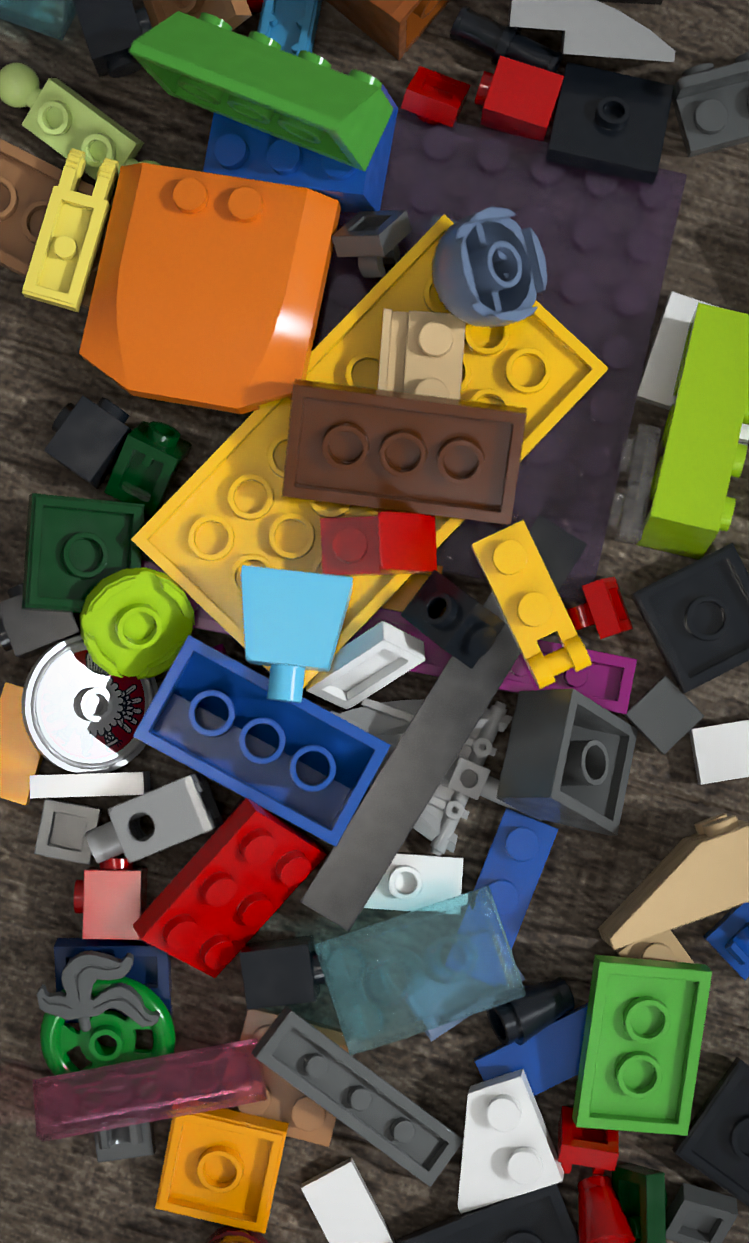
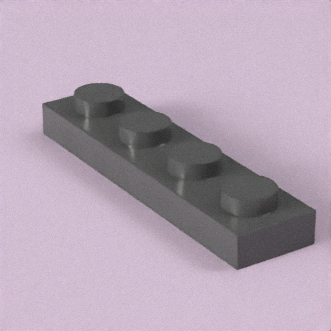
M287 1006L284 1007L251 1052L256 1059L429 1187L433 1185L464 1141L455 1132Z

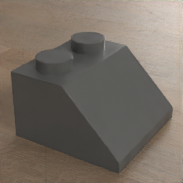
M573 688L519 691L496 798L533 818L608 836H617L638 729Z

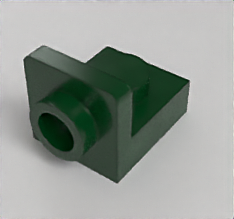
M142 421L127 435L104 493L123 502L145 504L144 512L154 516L162 507L179 464L188 455L192 444L181 439L180 433L165 423Z

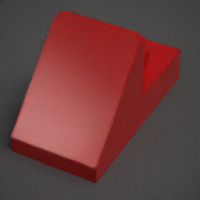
M378 511V516L320 518L322 574L372 576L432 573L434 569L437 571L435 515Z

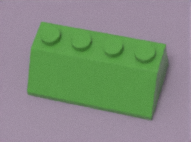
M177 11L134 40L129 52L169 95L364 172L394 110L381 89L382 83L373 76L352 69L349 75L332 70V66L327 60L309 51L301 50L298 56L282 51L281 45L259 32L251 31L249 36L245 37L232 32V27L228 23L209 13L202 12L198 19Z

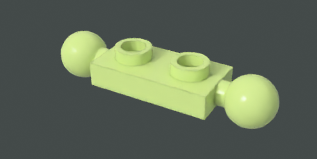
M10 63L0 70V99L11 107L22 108L28 106L30 108L21 125L66 159L72 148L84 151L86 155L84 172L94 180H97L99 167L105 158L119 162L118 177L121 166L142 162L161 165L152 160L138 162L135 157L144 142L58 78H49L43 89H40L37 74L26 64ZM118 177L116 179L114 189H116Z

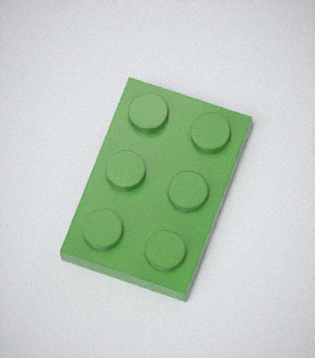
M595 955L572 1120L576 1127L688 1136L712 971L706 964Z

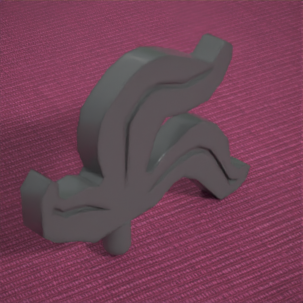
M83 951L75 955L62 971L61 980L65 992L49 993L44 984L37 991L39 1008L42 1011L65 1020L78 1019L80 1029L83 1032H88L91 1029L90 1017L99 1016L111 1008L122 1011L141 1027L155 1025L160 1017L159 1011H150L145 1007L141 995L132 986L122 982L110 985L96 996L91 995L93 985L97 979H121L130 971L134 962V956L131 953H127L123 959H119L98 951Z

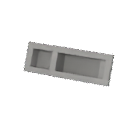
M510 0L508 25L510 27L562 30L560 52L563 54L663 62L675 61L676 51L650 29L621 11L597 0Z

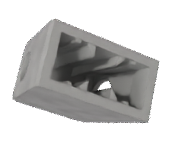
M197 773L108 809L111 822L86 831V839L97 863L123 853L128 862L131 863L222 825L224 820L206 776ZM144 815H149L154 821L155 830L150 835H146L140 827V818Z

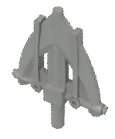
M366 698L362 701L361 705L363 707L351 709L340 714L331 710V713L391 745L369 785L370 788L424 700H399L380 703ZM499 701L491 705L490 709L486 708L413 827L417 832L432 841L430 852L437 856L445 854L446 850L454 853L458 838L454 831L460 818L466 820L470 812L465 810V806L469 797L478 801L479 797L482 796L515 812L528 816L496 798L500 780L489 776L491 770L483 767L488 755L495 756L497 749L492 747L498 731L504 732L513 718L506 715L507 705Z

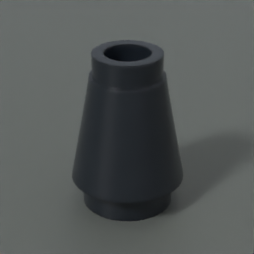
M558 977L552 981L548 980L498 992L496 1000L487 1003L486 1012L496 1037L503 1045L507 1046L514 1042L518 1045H523L563 1016L565 1012L573 1009L575 1001L566 981Z

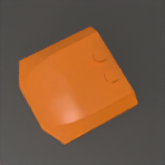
M144 162L121 166L79 354L85 361L98 368L132 396L236 414L260 409L259 405L288 397L289 400H292L295 379L306 380L334 245L331 236L337 231L341 212L339 201L309 188Z

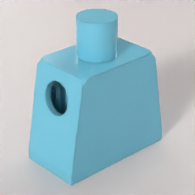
M242 565L241 584L246 661L249 664L271 666L267 699L302 703L305 670L330 671L353 591V577Z

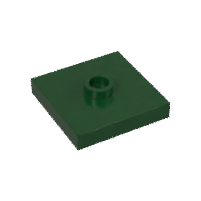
M36 493L29 495L22 609L81 614L87 595L102 579L122 569L141 568L142 550L131 538L144 526L145 504Z

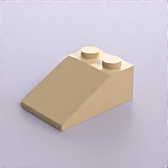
M724 813L695 823L694 826L697 833L683 838L598 928L602 940L616 950L748 902L749 822L738 820L736 815L727 817V814Z

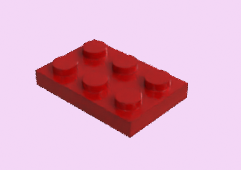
M246 798L132 926L141 940L216 978L327 854L315 840Z

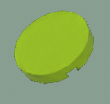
M146 567L122 569L102 579L87 595L80 614L81 638L93 662L108 674L121 678L123 676H136L137 679L153 678L169 670L188 635L191 636L194 623V610L184 590L166 573Z

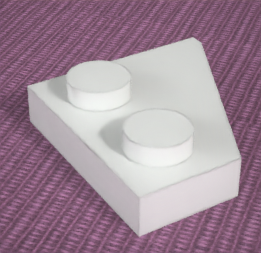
M524 1069L470 1086L467 1097L458 1195L460 1214L562 1182L564 1177L561 1163L558 1162V1155Z

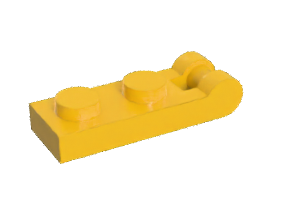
M524 520L471 544L475 557L538 688L542 689L555 683L554 676L571 668L578 672L591 666L592 663L587 650L573 626ZM555 632L562 648L544 656L536 640Z

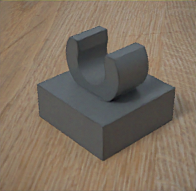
M407 210L360 211L331 237L337 257H358L359 270L364 278L384 277L386 272L383 264H397L400 260V250L397 244L412 231Z
M149 1094L139 1095L126 1100L98 1101L91 1104L90 1109L98 1163L155 1154L156 1144Z

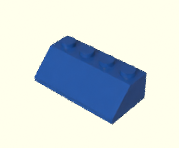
M188 635L133 737L336 847L391 745L302 697V703L267 699L269 678Z

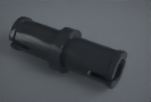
M466 5L458 13L450 32L451 39L458 40L492 57L491 62L495 66H497L501 55L557 73L563 59V53L556 52L522 35L521 27H510L509 25L506 27L471 10Z

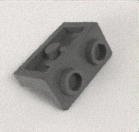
M749 52L738 56L734 64L715 68L713 63L693 66L682 73V78L677 80L673 89L672 103L688 158L749 142Z

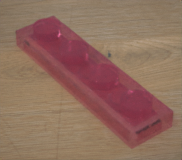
M253 1038L34 1079L33 1095L36 1136L44 1142L267 1100L263 1063L251 1054L258 1044V1040Z

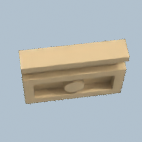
M384 308L378 389L460 399L466 322L451 313L412 310L400 312Z

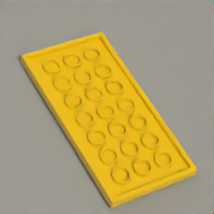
M445 214L311 352L306 380L378 389L383 309H392V311L400 312L412 310L450 313L438 296L432 274L435 248L448 228L454 224ZM535 300L532 306H538L536 311L518 322L501 327H479L468 323L465 326L460 400L527 408L520 462L609 369L537 300ZM288 397L260 405V409L255 410L131 538L148 557L244 648L242 565L322 574L320 518L378 516V511L403 512L283 497L282 491L292 402ZM435 516L436 550L466 519ZM413 574L347 576L353 577V591L334 656ZM264 666L270 672L271 666ZM305 670L303 689L320 671Z

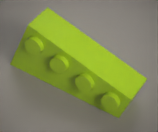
M698 303L689 325L673 396H676V401L670 407L661 440V448H665L664 454L659 457L647 499L653 501L652 507L643 526H640L636 543L638 546L697 560L703 558L719 530L726 532L729 530L736 498L728 497L727 492L730 478H739L744 466L747 445L738 443L742 424L749 425V314Z

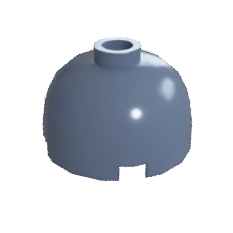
M491 206L460 219L448 228L435 248L432 274L438 296L452 315L473 326L501 327L532 315L538 308V306L532 307L537 293L544 292L546 289V258L539 239L531 227L521 229L518 223L510 218L517 214L507 208Z

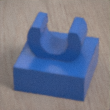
M749 902L733 907L703 936L712 948L744 980L749 977Z

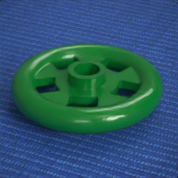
M124 976L121 979L114 980L97 979L93 985L91 995L96 996L100 991L114 983L122 982L130 985L141 995L147 1009L160 1012L158 1023L155 1025L141 1027L130 1017H125L117 1011L106 1010L99 1016L90 1017L91 1029L88 1032H83L67 1024L63 1018L44 1013L40 1028V1044L44 1060L55 1078L77 1095L102 1102L131 1099L152 1088L163 1077L171 1064L175 1052L176 1035L169 1010L154 991L141 982ZM135 1029L152 1030V1050L135 1048ZM102 1035H109L116 1040L117 1044L112 1047L104 1046L98 1042L97 1038ZM76 1046H80L84 1056L92 1062L83 1069L78 1068L67 1054L68 1051ZM125 1061L129 1063L132 1074L110 1079L106 1067L117 1066Z

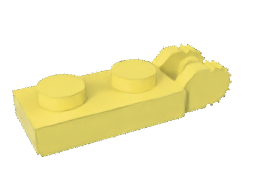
M72 148L66 159L58 186H53L23 285L22 294L26 298L79 312L110 211L109 201L118 177L119 162L105 158L99 167L92 196L82 194L76 191L85 171L86 155L84 151Z

